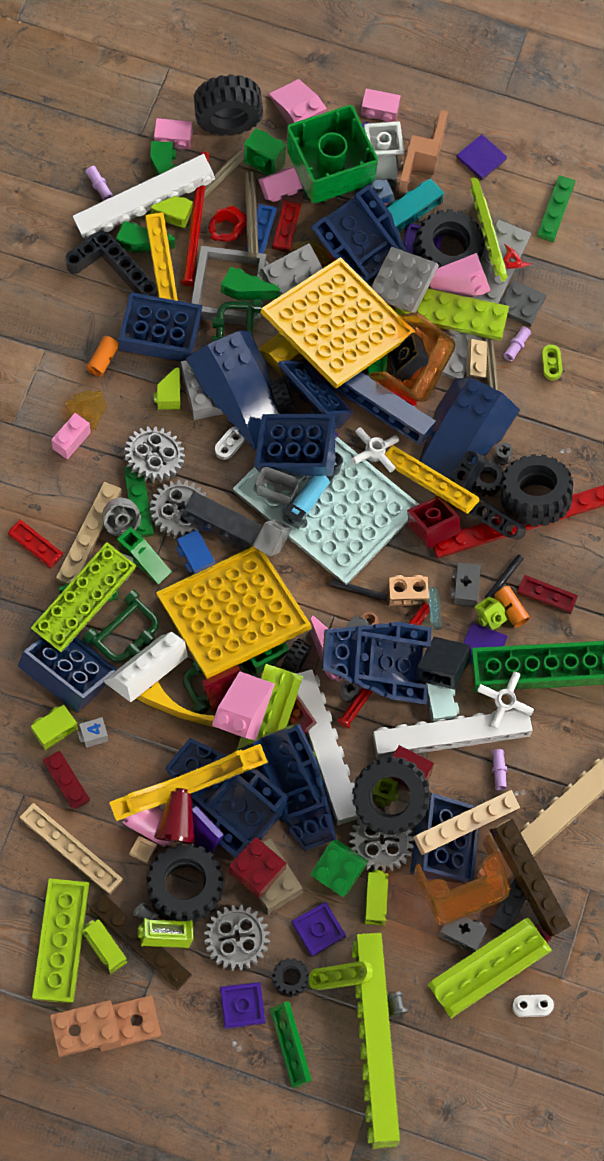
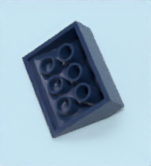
M130 292L119 336V351L180 362L186 361V358L195 352L203 305Z
M307 360L279 361L278 365L284 377L288 380L289 386L298 391L300 398L312 407L311 410L315 414L335 415V429H340L353 415L354 412L328 386L327 382Z
M262 414L254 464L259 473L262 468L269 467L288 475L333 476L335 465L334 414Z
M41 637L23 651L18 664L21 670L76 713L93 700L106 685L104 680L118 670L77 637L62 652H59Z
M431 793L429 808L424 818L415 826L414 836L476 806ZM479 828L423 855L414 840L410 874L426 879L473 885Z

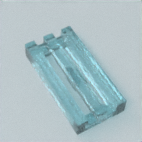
M429 587L431 625L435 630L442 628L440 593L437 588Z

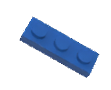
M259 204L258 253L264 254L277 212L276 207Z

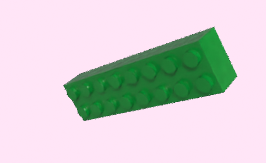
M604 641L472 648L471 671L473 691L478 692L480 684L495 691L506 689L513 672L520 674L514 690L604 685Z

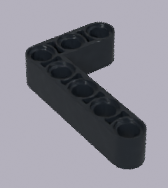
M107 231L96 232L66 254V268L72 274L81 272L102 257L134 293L157 297L155 283Z
M472 450L467 451L461 458L450 480L471 492L472 486L485 465L484 455ZM476 456V462L472 464V459ZM464 473H466V474H467V477H466V479L463 481V475H464ZM480 497L479 502L469 512L508 538L520 540L525 536L526 529L522 523ZM486 507L487 512L483 516L482 511ZM499 517H501V518H502V521H501V523L498 525V524H497V520H498ZM514 526H516L517 530L516 533L513 535L512 529Z

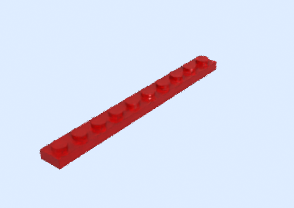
M604 485L574 494L571 508L562 519L603 507ZM498 518V525L501 523L502 518ZM482 523L463 529L461 533L432 547L437 559L505 538L506 536L489 525ZM531 524L524 525L526 531L537 528L532 527ZM516 526L512 529L513 535L516 533Z

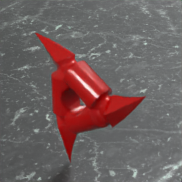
M504 244L507 250L503 258L505 268L516 269L533 264L522 262L517 252ZM512 258L515 262H510L509 259Z

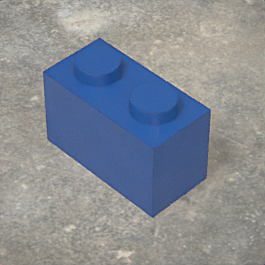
M198 529L177 539V547L175 548L179 557H183L186 561L184 565L188 573L192 572L194 575L215 565V560Z

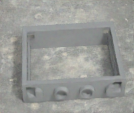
M201 246L192 303L201 304L208 259L259 265L257 277L266 282V278L261 270L269 265V261H266V254L258 253L257 258H249L246 251ZM203 306L201 320L213 321V317H217L218 308ZM226 310L224 312V323L246 325V312ZM254 313L253 327H256L257 319L260 320L261 313Z

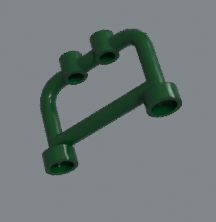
M254 298V302L229 301L221 304L217 311V317H213L212 327L216 329V336H212V342L224 337V312L227 309H246V331H249L253 337L254 313L261 312L262 298Z
M132 590L124 598V601L129 606L100 633L92 628L83 636L82 640L88 645L92 643L112 662L119 663L137 655L141 651L139 648L143 644L148 646L154 641L155 637L153 634L158 629L159 621L156 615L139 600L140 594ZM138 608L151 621V626L142 632L139 638L134 643H131L122 654L116 655L102 641Z
M196 660L192 662L193 667L185 672L182 681L194 704L192 707L193 712L204 714L209 710V706L206 703V694L198 696L190 681L193 675L203 673ZM246 662L238 664L243 673L253 676Z

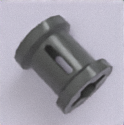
M502 442L496 447L494 460L500 465H506L511 460L513 448L509 443Z
M344 681L341 685V698L346 702H352L358 694L359 686L350 681Z
M146 901L140 903L133 912L134 916H138L142 920L144 918L147 920H157L160 916L158 912L155 913L147 906Z
M396 992L387 996V1001L392 1011L390 1014L392 1018L409 1012L404 1006L403 992Z

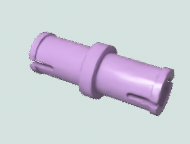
M95 166L89 167L86 170V174H88L92 181L93 188L98 191L103 201L112 198L113 194L107 187L105 178L101 177Z
M521 327L516 337L511 339L510 346L503 354L506 360L513 361L519 350L524 348L525 341L531 335V331L527 327Z
M496 749L492 751V773L494 774L495 789L502 791L508 788L506 780L508 770L507 766H505L504 751Z

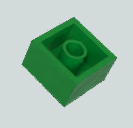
M255 128L244 143V163L267 176L280 171L286 162V144L280 139L273 138L266 131Z
M335 839L330 842L310 875L340 896L345 897L349 894L369 861Z

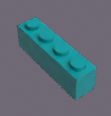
M430 178L426 182H421L413 191L406 192L400 200L393 201L387 209L390 211L398 231L401 232L408 227L409 223H414L443 203L444 192Z

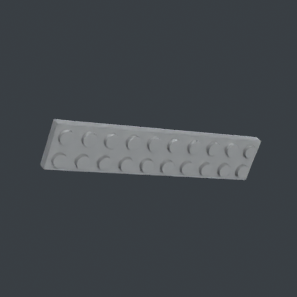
M498 220L494 230L502 258L507 253L504 244L514 249L521 258L532 233ZM485 246L480 263L491 291L470 298L499 304L515 269L506 268L508 277L502 282L500 276L495 275L493 265L490 262L489 252ZM509 259L510 262H515L514 259ZM445 329L427 369L453 380L464 378L467 372L468 340L475 339L481 341L483 337Z

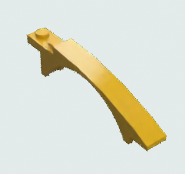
M158 681L136 698L146 705L175 717L214 727L212 724L215 715H202L184 709L166 695Z
M258 744L243 751H236L220 760L174 779L132 792L109 803L116 821L167 803L171 791H175L176 788L188 789L187 793L191 794L268 762L261 744Z

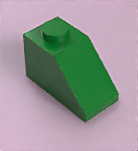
M284 642L247 660L253 673L257 675L263 672L266 664L275 665L287 654L289 648Z

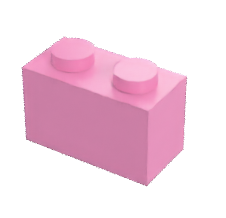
M366 89L361 116L368 119L383 120L384 122H396L401 95Z
M156 119L154 141L173 142V148L190 150L192 122Z
M289 167L258 179L265 200H271V202L282 199L281 196L284 194L288 196L298 193V189L302 188L294 167Z
M74 413L51 439L53 450L68 460L91 433L90 423Z

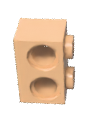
M395 575L389 577V606L422 605L424 602L428 604V577H423L422 575H413L412 577ZM400 587L403 591L396 592L394 588ZM420 587L422 591L416 592L413 588Z

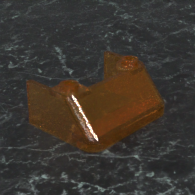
M419 312L402 314L401 318L414 327L415 334L420 336V338L422 337L429 358L428 364L417 370L412 378L404 382L394 377V374L390 375L386 371L370 373L369 376L380 385L416 402H424L429 399L455 350V342L449 335Z
M490 834L485 836L483 846L488 854V857L483 862V869L486 875L457 888L449 890L446 882L441 879L428 882L420 864L416 865L414 876L437 923L441 925L451 924L497 904L508 897L510 887L504 864Z

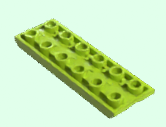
M473 177L471 178L473 186H470L472 197H474L473 202L482 226L481 230L489 252L490 262L493 265L495 275H499L501 281L504 282L508 275L488 205L479 180Z
M106 542L34 623L31 629L59 652L64 651L132 574L136 565Z
M269 664L265 665L261 679L275 685L256 740L287 727L303 676ZM241 737L237 751H239V748L255 740Z
M526 918L432 980L428 986L449 1017L453 1018L550 953L552 949L531 920Z

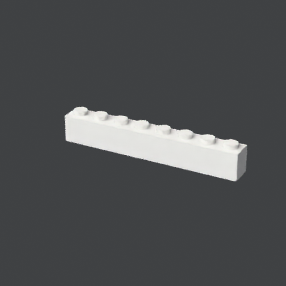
M202 154L74 215L73 218L85 241L98 231L109 232L115 226L123 224L124 221L129 222L130 219L136 216H143L156 203L174 196L179 197L185 193H191L197 187L208 185L215 177L205 155Z
M313 670L298 673V675L303 676L298 695L317 722L306 734L311 749L315 751L321 779L336 825L360 819V816L358 817L355 812V805L353 806L352 803L354 799L352 789L355 785L353 782L350 783L348 777L350 776L349 767L343 763L344 752L342 747L337 745L338 734L336 729L331 727L332 716L330 711L325 709L326 699L324 693L319 691L320 681L318 675H314Z
M513 708L511 711L504 712L498 728L491 726L496 711L487 715L477 713L473 717L467 718L465 716H457L453 720L437 719L433 723L423 721L413 726L402 724L392 729L387 727L378 728L373 733L376 759L392 757L399 745L418 754L530 737L533 731L530 715Z

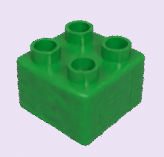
M346 105L288 125L287 152L305 192L313 203H319L364 188L375 181L378 157L353 105Z

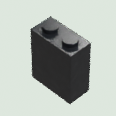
M434 636L431 646L427 648L417 666L418 681L455 690L471 660L470 645Z

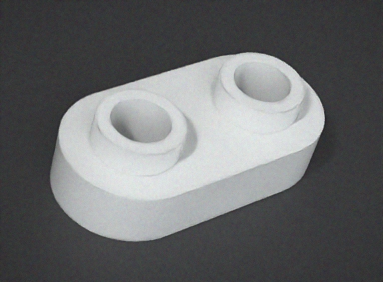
M237 427L230 428L216 444L215 454L219 459H230L245 442ZM237 436L239 439L234 440L233 437ZM222 450H227L228 452H227V453H222L221 451H222Z
M521 995L512 1004L513 1012L519 1017L547 1016L554 1007L553 1000L548 995ZM542 1001L546 1002V1003H547V1007H546V1008L541 1007V1006H540V1002H542ZM520 1003H526L527 1008H521Z

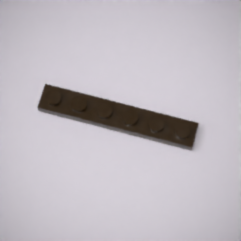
M104 893L90 906V910L177 991L192 977V974L163 947L141 946V938H138L139 925Z

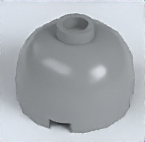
M118 497L106 504L102 512V520L110 534L121 536L130 527L134 530L138 528L141 522V515L138 507L132 500Z

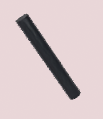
M518 554L486 594L485 598H494V594L502 588L524 560L523 556Z
M332 579L331 586L384 602L387 600L388 594L349 583L345 585L343 582Z

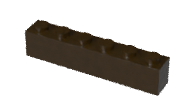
M513 818L505 820L489 829L542 929L550 936H555L569 928L571 925Z

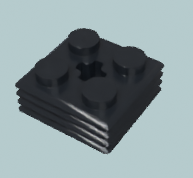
M415 332L411 333L398 347L388 353L394 377L399 378L402 382L412 378L414 373L420 368L425 367L429 361L423 339L415 334Z

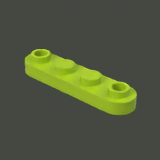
M361 961L317 968L312 970L309 975V985L312 989L325 990L368 983L372 978L373 969L371 964Z

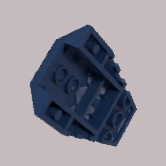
M370 184L356 193L354 198L332 214L323 217L311 226L332 257L336 260L341 257L370 287H372L391 247L407 252L390 211Z
M237 331L207 344L187 357L186 361L202 391L215 402L214 405L224 412L228 421L239 429L238 432L255 450L258 445L262 414L281 413L278 410L270 386L271 377L264 357L249 331Z
M471 377L455 379L436 408L433 420L436 422L432 432L426 438L419 461L450 479L467 451L472 450L485 456L495 444H498L515 420L520 409L503 392ZM476 456L473 457L472 464L476 462Z
M402 622L326 629L324 630L321 669L390 700L426 705L428 685L421 684V681H418L417 666L422 659L423 649L431 646L432 628Z
M293 724L265 735L238 749L243 751L261 744L268 763L254 769L261 772L288 796L280 819L281 821L285 820L290 827L288 830L304 851L336 839L317 759L300 724Z
M189 738L165 769L170 777L174 779L220 760L227 755ZM255 769L191 793L192 809L197 806L223 833L219 844L235 858L241 854L255 837L260 840L263 839L282 816L288 796Z

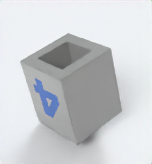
M102 717L79 724L81 731H77L80 743H85L86 748L109 741Z

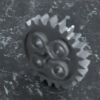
M149 426L146 431L140 428L139 433L134 431L133 436H129L128 442L125 444L124 461L128 462L127 468L133 467L131 473L138 472V478L142 475L145 476L144 481L151 478L152 483H154L155 478H158L161 483L163 477L169 481L170 476L175 477L176 472L179 473L181 467H183L185 454H183L184 448L180 447L182 442H176L177 436L170 437L171 431L165 434L164 428L161 431H157L156 426L153 431H151Z
M178 480L177 485L170 481L169 487L163 484V490L158 488L157 494H153V501L150 503L152 507L150 508V513L153 514L151 520H156L155 527L161 526L160 532L166 530L167 537L173 533L174 539H176L177 535L183 537L185 534H189L197 529L198 531L199 529L203 531L201 526L195 523L181 522L184 519L181 517V514L193 491L206 497V492L200 493L202 487L195 489V483L188 486L187 480L184 485ZM179 496L181 499L175 500L172 497ZM170 511L172 514L166 515L164 512Z
M357 819L358 826H352L354 832L350 833V837L353 840L349 841V845L355 846L352 850L369 861L367 871L373 867L374 870L381 869L385 873L386 868H388L392 873L393 866L400 869V862L406 864L407 860L405 857H411V853L408 850H413L414 846L409 843L414 842V838L408 836L412 834V830L409 829L406 832L395 835L382 834V832L377 831L375 835L370 836L366 833V830L371 829V827L364 825L361 819ZM379 838H383L384 844H380ZM394 847L397 849V853L390 854L387 848ZM369 848H374L377 850L378 853L376 855H370L367 852V850Z
M232 905L231 911L224 907V913L222 914L217 911L218 918L211 917L213 924H207V928L210 931H205L204 936L209 938L204 940V943L210 946L206 948V951H213L210 958L214 959L217 957L216 964L219 965L223 962L224 969L228 965H231L232 971H234L236 966L242 971L243 965L250 969V963L253 962L257 965L258 961L256 958L263 959L264 956L261 952L268 951V948L264 946L270 944V940L266 939V937L270 936V932L264 931L268 928V924H261L264 917L257 919L258 911L251 914V907H248L246 911H243V905H240L239 910H236L235 906ZM243 923H249L251 929L244 931L240 926ZM224 925L230 926L231 931L229 933H223L220 930L221 927ZM236 934H238L240 937V941L236 942L234 938ZM220 938L227 939L222 942L219 941ZM245 943H252L254 948L247 951L243 948V945ZM231 945L234 950L231 953H225L223 947Z

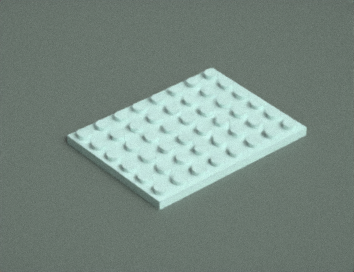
M337 437L335 439V451L342 457L341 471L334 476L306 515L305 522L298 530L283 521V512L287 508L286 505L257 495V479L260 473L254 467L233 488V492L267 521L277 519L291 527L292 530L288 538L345 585L350 583L408 523L407 510L419 505L366 460L353 464L351 458L358 455V453ZM290 475L298 480L297 492L293 501L311 476ZM266 483L262 486L269 490L275 491L274 486L270 483ZM283 490L280 492V494L290 497L291 500L292 493L290 491Z

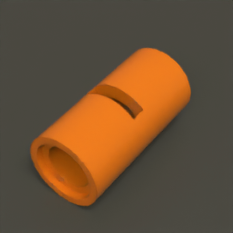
M103 336L86 369L91 374L102 377L110 360L115 355L119 343L112 337Z
M506 586L494 594L493 597L503 605L506 611L505 615L514 628H518L529 621L530 616L510 586Z

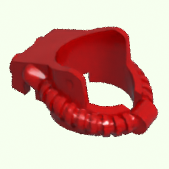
M234 205L219 209L212 216L208 225L210 238L215 242L218 240L219 242L234 241L241 235L243 228L247 225L246 214ZM223 220L234 224L235 227L230 234H221L219 236L215 233V225L222 223Z

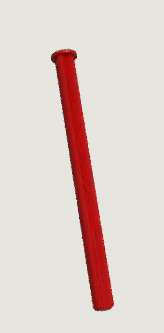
M204 151L200 152V155L204 154L209 162L210 154ZM206 185L197 187L194 194L184 279L181 280L182 285L189 287L195 286L194 273Z
M426 602L422 603L408 624L420 626L432 607ZM362 687L342 717L337 719V722L344 728L350 729V723L373 692Z

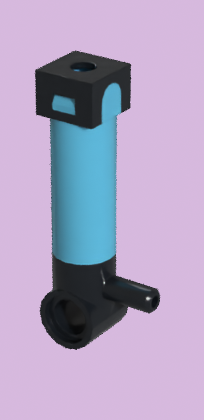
M335 451L336 465H334L333 476H311L293 503L290 502L283 512V521L298 530L306 520V515L334 476L341 471L342 457L338 452Z

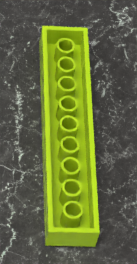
M382 933L357 934L356 941H353L352 958H356L354 962L361 961L371 964L373 969L372 978L368 983L355 986V996L360 998L357 1006V1018H361L358 1027L359 1039H363L360 1047L361 1060L365 1059V1064H363L362 1079L367 1082L364 1088V1101H368V1106L365 1109L366 1122H370V1127L367 1130L368 1143H372V1149L397 1147L400 1137Z

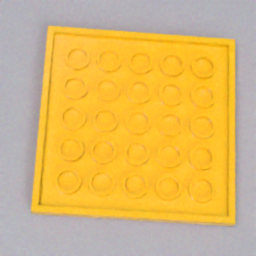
M341 257L264 306L260 312L335 388H338L391 352L406 337L415 332Z
M254 546L156 592L159 601L207 679L312 629L310 622L266 554Z

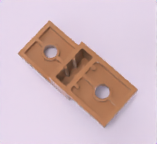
M441 110L439 117H435L434 129L430 139L412 135L411 141H407L405 156L402 158L401 171H399L396 191L399 192L398 199L403 198L407 192L412 171L434 175L445 132L448 111Z
M152 995L112 1005L111 1000L50 1015L59 1057L98 1047L101 1048L102 1052L162 1037ZM134 1016H140L143 1022L139 1026H134L131 1024V1019ZM72 1026H79L81 1028V1033L78 1036H71L69 1034Z

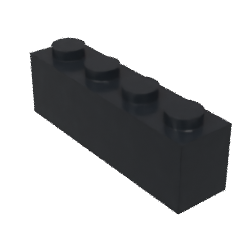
M195 491L190 495L181 514V517L188 523H195L201 526L204 531L213 532L219 535V538L235 543L240 549L251 548L262 526Z

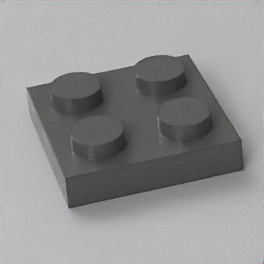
M514 280L501 304L509 306L508 317L531 327L547 295Z

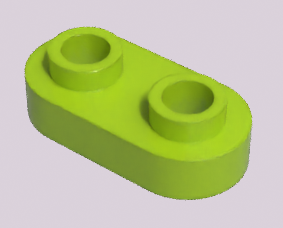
M547 345L542 351L543 374L550 381L558 380L563 371L561 351L555 345Z

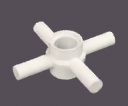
M361 427L358 428L355 432L366 444L364 452L351 458L352 463L357 464L365 459L371 462L381 461L389 472L394 471L396 467L384 454L386 448L399 442L398 436L395 435L385 441L378 437L371 439Z
M513 672L507 688L499 692L482 684L478 687L477 691L495 699V704L498 707L491 722L492 727L498 728L504 712L512 708L530 716L533 713L534 708L516 701L513 691L520 677V674L517 672ZM502 695L509 697V705L502 703Z

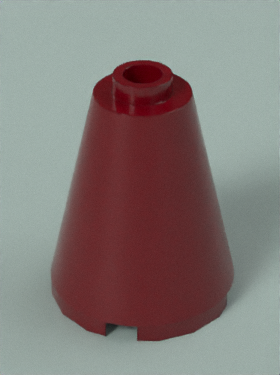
M176 788L175 791H171L154 833V838L175 843L183 841L182 844H194L191 794L187 793L188 789Z

